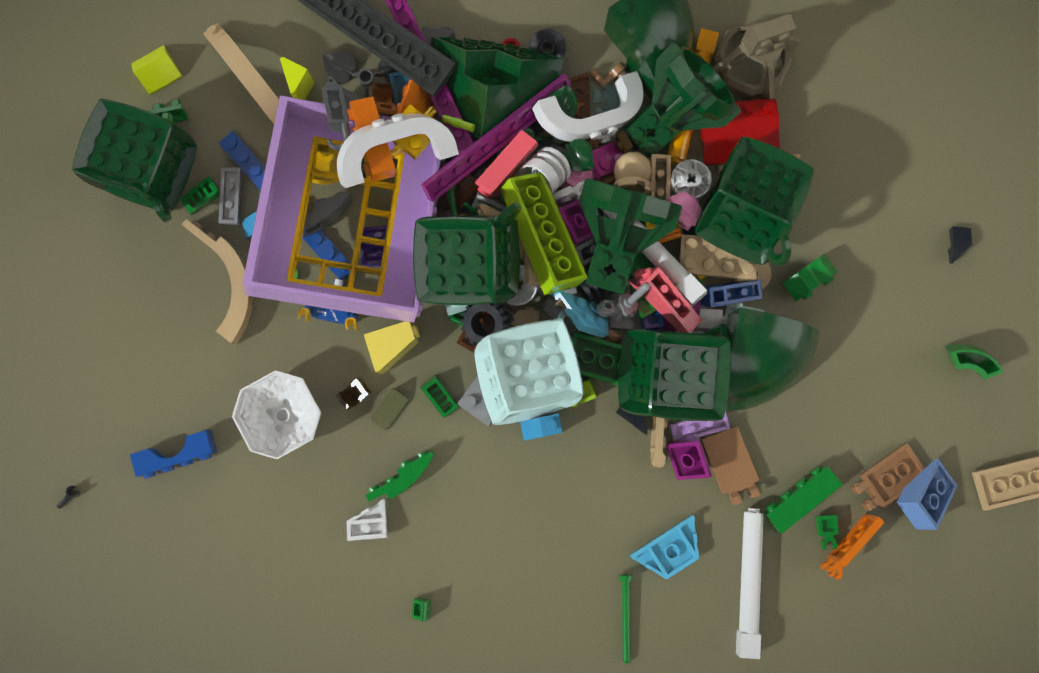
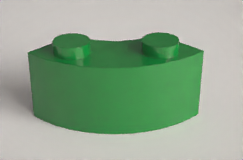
M823 254L784 281L783 285L795 301L801 298L806 300L813 295L812 291L822 283L827 285L834 280L833 276L838 271L827 256Z
M969 344L945 346L951 363L958 370L965 368L975 370L984 380L1004 373L995 359L976 346Z

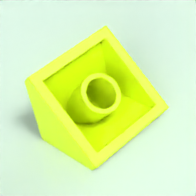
M164 45L131 63L133 73L150 95L183 77Z
M281 57L280 61L293 98L306 100L315 83L308 69Z

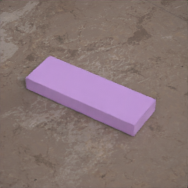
M726 411L724 418L718 421H681L669 424L673 441L691 434L701 437L730 429Z

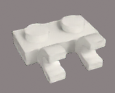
M584 181L579 182L572 188L569 186L553 193L554 199L560 208L580 199Z

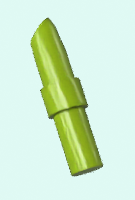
M442 115L443 122L453 127L471 132L475 130V124L463 121L457 117Z

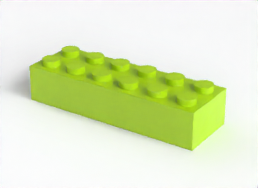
M539 172L509 178L500 188L507 207L516 202L522 207L516 217L518 233L544 295L556 293L558 290L563 291L577 287L588 277L543 173Z

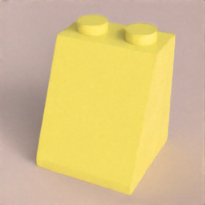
M404 321L364 334L375 372L384 374L419 343L417 338L420 337V333L415 324Z

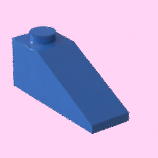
M761 280L705 285L703 287L707 290V294L701 299V306L717 307L762 299Z

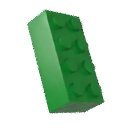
M574 332L571 341L575 349L581 376L618 386L622 345Z

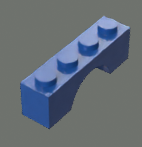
M204 430L186 436L183 449L174 457H165L156 448H148L130 454L136 477L148 479L155 477V472L162 471L167 473L175 470L174 466L181 464L182 467L194 464L193 460L200 458V461L212 458L211 454L217 453L211 430Z

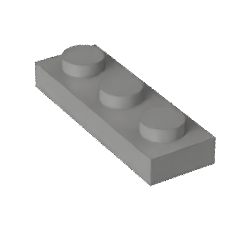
M221 167L218 220L220 225L240 224L241 168Z

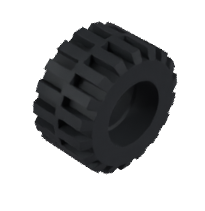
M506 302L503 304L467 305L465 307L467 310L462 313L464 318L460 320V323L464 325L461 327V330L466 332L464 337L466 339L470 338V343L473 345L475 343L478 344L481 339L490 334L514 327V325H511L514 317H510L512 310H507L508 304ZM483 311L490 313L495 320L493 333H489L481 327L480 315Z

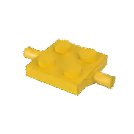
M410 104L402 114H423L432 117L436 110H433V107L430 106L423 114ZM415 134L394 140L395 146L390 151L392 158L395 159L402 151L416 160L431 141L425 134Z

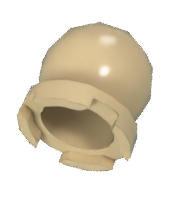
M628 152L621 155L614 166L613 171L616 181L613 185L643 194H651L652 185L649 179L652 170L647 157L639 152Z

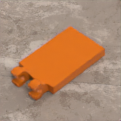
M864 514L838 543L837 549H833L827 556L828 559L820 564L819 568L822 570L826 568L828 576L839 580L843 576V567L850 563L885 522L878 516Z

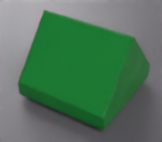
M413 599V619L422 622L430 619L431 599Z

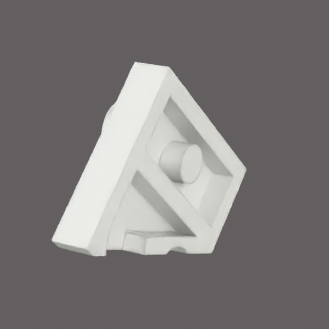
M385 499L380 500L374 506L347 520V541L388 538Z

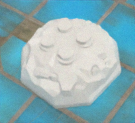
M275 370L240 390L232 418L250 452L280 459L314 440L321 411L303 378Z

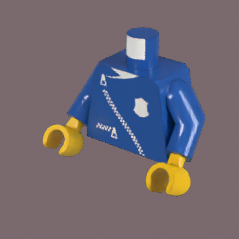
M334 279L333 285L345 287L346 281ZM305 305L304 308L298 311V319L305 315L306 322L310 320V314H312L311 317L315 319L344 324L346 330H348L350 325L354 326V330L358 329V313Z

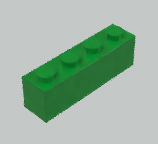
M818 465L810 471L811 475L806 479L803 477L795 483L796 487L791 491L790 489L786 490L780 495V500L776 503L773 501L765 507L764 516L777 532L783 534L842 486V483L828 466L820 467Z

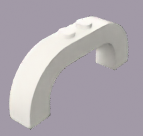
M637 71L620 76L614 83L620 98L619 108L584 119H574L567 116L560 108L555 96L538 100L532 110L540 125L549 134L558 139L569 142L574 139L585 140L591 138V140H594L604 133H607V135L615 133L629 122L641 107L643 86Z
M395 114L389 120H374L371 125L364 126L353 132L343 143L337 158V172L340 184L344 188L364 183L361 161L364 154L373 146L415 134H425L431 141L434 156L442 160L459 155L456 141L447 127L423 114Z

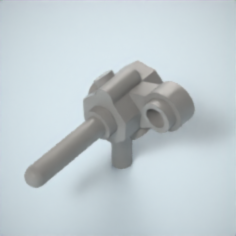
M628 281L624 295L620 294L615 297V300L611 301L602 300L596 306L598 315L601 317L611 316L618 322L631 319L637 312V300L650 289V285L644 283L631 295L632 287Z

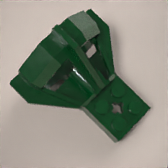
M673 42L656 59L652 103L626 127L625 133L651 157L652 154L660 151L672 138L683 130L725 127L741 112V108L735 103V97L722 77L699 54L685 46L680 48ZM653 128H654V129H655V133H650V132L648 131L649 129H653Z
M586 178L579 203L596 240V247L585 283L624 295L636 255L676 229L682 205ZM598 208L616 213V220L600 216ZM635 219L657 225L651 231L634 226L633 224ZM610 264L613 265V269H616V272H612L611 275L605 269Z

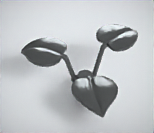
M335 52L323 55L324 66L328 75L340 84L347 83L350 76H358L360 84L364 86L366 98L369 97L368 87L373 84L374 77H385V81L391 84L389 74L398 72L380 60L378 67L382 72L381 74L372 73L366 68L352 73L356 69V61L351 54Z

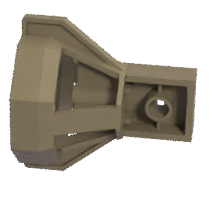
M788 14L767 22L752 21L726 31L712 60V68L722 77L731 93L748 101L759 97L762 100L774 99V92L781 86L792 62L789 52L794 51L800 43L798 38L792 36L796 30L792 15ZM745 32L741 41L742 44L725 57L726 46L730 38ZM782 55L783 69L774 78L776 61ZM746 57L759 62L762 66L760 84L745 83L736 78L730 70Z

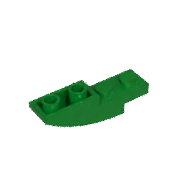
M425 450L417 455L418 459L412 462L408 459L400 463L401 468L397 469L400 477L397 478L394 475L386 479L387 484L381 487L377 484L369 488L370 493L365 495L368 502L385 493L390 500L408 489L428 468L435 455L434 452L429 453L428 450Z

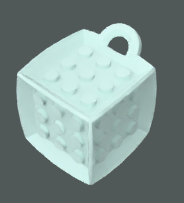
M560 311L554 320L523 324L490 334L481 339L477 344L474 353L477 374L483 398L494 425L510 424L544 416L577 404L583 397L584 389L577 356L563 321L566 313Z

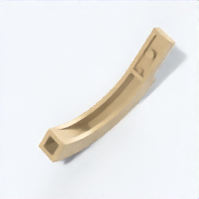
M219 23L210 26L203 33L274 124L279 99Z
M186 219L181 225L212 248L222 259L228 270L232 289L231 302L227 315L216 332L230 343L236 345L248 326L253 309L254 298L253 296H247L243 287L246 263L240 253L226 239L221 236L218 239L211 232L206 234L202 231L204 227L195 220L191 222Z

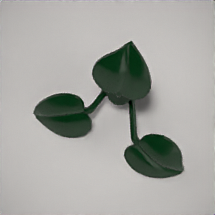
M565 85L553 92L549 97L555 96L562 111L567 116L574 118L578 107L577 99L573 90L568 85ZM526 128L524 130L535 141L554 140L556 143L565 144L567 149L561 154L569 162L571 170L584 172L594 169L592 147L586 140L574 139L568 145L569 141H564L554 136L535 138L532 129ZM538 147L534 150V152L530 155V157H529L526 161L532 159V157H533L535 154H537V152H538Z

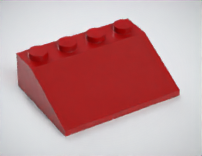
M777 100L737 101L735 103L741 108V112L725 127L699 129L704 164L706 166L725 164L736 144L744 136L780 149Z

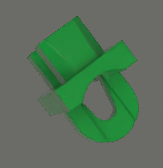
M179 99L171 100L168 107H164L161 103L153 104L152 110H148L174 123L188 120V115Z

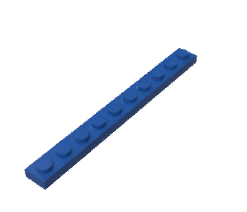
M231 131L219 144L261 191L266 167L242 140ZM322 230L307 237L302 236L321 259L350 264ZM329 267L340 280H344L350 275L349 270Z

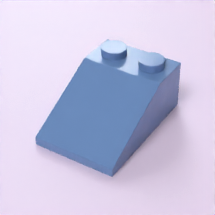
M935 459L904 487L896 503L916 529L937 530L958 485L940 460Z

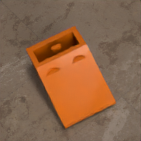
M409 79L408 85L403 87V98L401 103H398L396 106V114H402L410 104L423 114L430 106L433 107V110H436L430 95L413 80Z

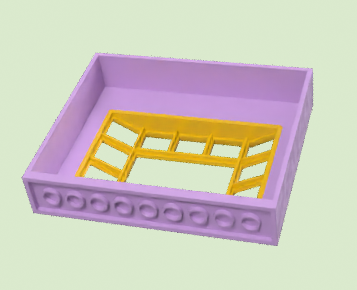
M280 95L243 279L245 294L247 296L414 323L416 317H420L423 302L417 300L414 281L413 240L415 221L422 217H436V204L438 198L434 202L428 200L421 184L442 168L444 159L440 160L434 156L430 143L416 160L402 151L395 157L398 159L394 183L371 182L370 176L364 178V183H361L365 187L352 263L299 255L313 177L339 180L338 172L333 173L315 169L318 145L329 146L328 139H331L335 145H340L344 139L342 132L330 130L325 104ZM379 115L380 119H384V121L392 119L389 116ZM350 121L349 127L350 133L352 134V128L354 127L353 121ZM393 141L387 142L390 151L395 146ZM370 187L393 191L390 211L367 207ZM366 215L388 218L384 240L362 235ZM361 243L384 247L381 268L358 265ZM303 262L320 265L318 281L295 279L297 263ZM327 267L349 270L350 275L347 287L325 284L324 279ZM356 272L378 275L377 291L355 289L353 286Z

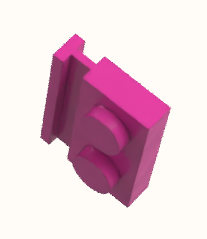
M615 142L593 150V172L597 180L614 173L615 163L623 155V152L617 149Z

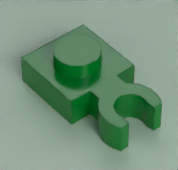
M837 515L815 516L817 536H823L820 543L821 548L827 550L826 544L830 541L832 548L837 549L838 544L833 535H839Z

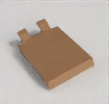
M738 426L700 440L721 493H728L732 505L742 503L738 492L747 489L750 498L760 496L759 490L754 483L759 481V478Z
M904 443L859 475L862 480L852 485L850 489L854 494H860L866 490L870 498L861 503L865 510L869 509L871 511L878 505L881 508H885L898 499L904 487L925 468L908 443Z

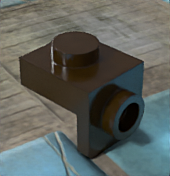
M625 131L617 134L615 144L620 152L622 151L623 154L634 152L640 148L627 136Z
M359 377L345 390L339 392L336 397L339 399L340 404L349 410L363 401L371 391Z

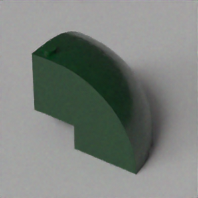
M619 0L609 7L604 32L627 59L626 70L628 73L638 72L643 91L652 101L657 57L673 42L680 48L685 46L694 51V20L688 0Z
M431 36V47L457 64V68L446 82V85L463 121L475 124V130L473 132L469 131V133L476 140H479L560 77L564 59L549 53H535L536 50L520 48L517 45L507 43L504 45L495 43V41L481 39L480 41L470 38L459 40L453 37Z
M742 307L728 314L726 325L730 329L727 338L731 343V378L726 412L757 407L778 397L798 380L812 359L820 332L810 325L790 318Z

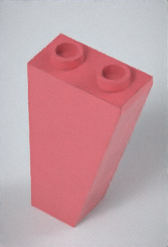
M521 130L475 182L479 186L477 190L488 199L491 196L496 199L501 193L500 188L509 178L515 176L538 147L537 141Z
M660 267L640 268L633 273V278L629 283L636 290L644 283H648L650 289L643 297L680 333H691L703 321Z

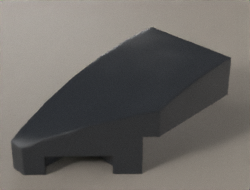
M956 226L950 228L951 247L948 249L950 264H953L972 246L971 228Z
M619 407L616 414L647 436L646 416L631 414Z

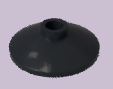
M543 29L532 36L529 49L536 50L535 53H549L563 58L566 52V42L559 32L552 29ZM545 48H550L551 51H550V52H545L544 49H545Z

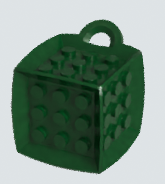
M101 98L94 107L82 132L75 153L72 171L84 182L130 202L154 209L163 222H168L172 219L170 212L174 210L188 181L197 145L185 129L172 121L132 105Z
M746 136L742 137L729 155L718 182L702 209L703 212L697 222L695 234L719 249L755 264L765 265L769 261L776 266L786 264L791 256V243L788 236L808 196L814 176V168L775 146ZM781 240L782 253L777 255L773 250L777 242Z
M517 202L513 203L498 216H428L417 219L415 221L413 240V269L417 300L424 303L443 305H479L504 303L513 299L518 294L520 274V245L516 217L522 207Z
M719 324L703 334L644 329L626 331L619 364V407L628 413L684 421L722 420L726 411L731 378V343L727 338L730 329L726 324Z

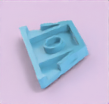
M560 290L554 294L556 300L559 299L565 303L567 308L564 311L579 331L601 338L609 334L608 317L598 315L596 311L597 303Z
M694 515L688 516L631 553L630 557L666 580L699 559Z

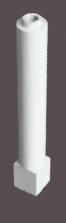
M603 210L610 219L616 220V213ZM635 219L634 226L646 229L639 220ZM659 241L642 251L655 267H660L692 307L707 294V290L691 273L689 274Z
M748 508V512L744 511L739 630H737L736 654L740 658L760 659L761 651L759 621L764 513H760V509Z

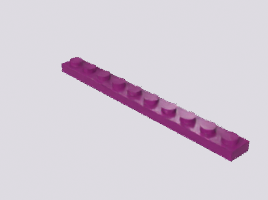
M385 0L395 22L426 42L407 0ZM445 84L436 98L431 94L429 95L443 125L452 133L456 141L458 153L460 154L474 142L468 130L459 129L443 122L442 115L457 117L463 120Z
M562 74L424 181L421 186L428 200L434 202L514 139L521 130L524 131L533 124L537 118L532 108L538 100L549 98L553 92L565 85L572 89L568 75Z

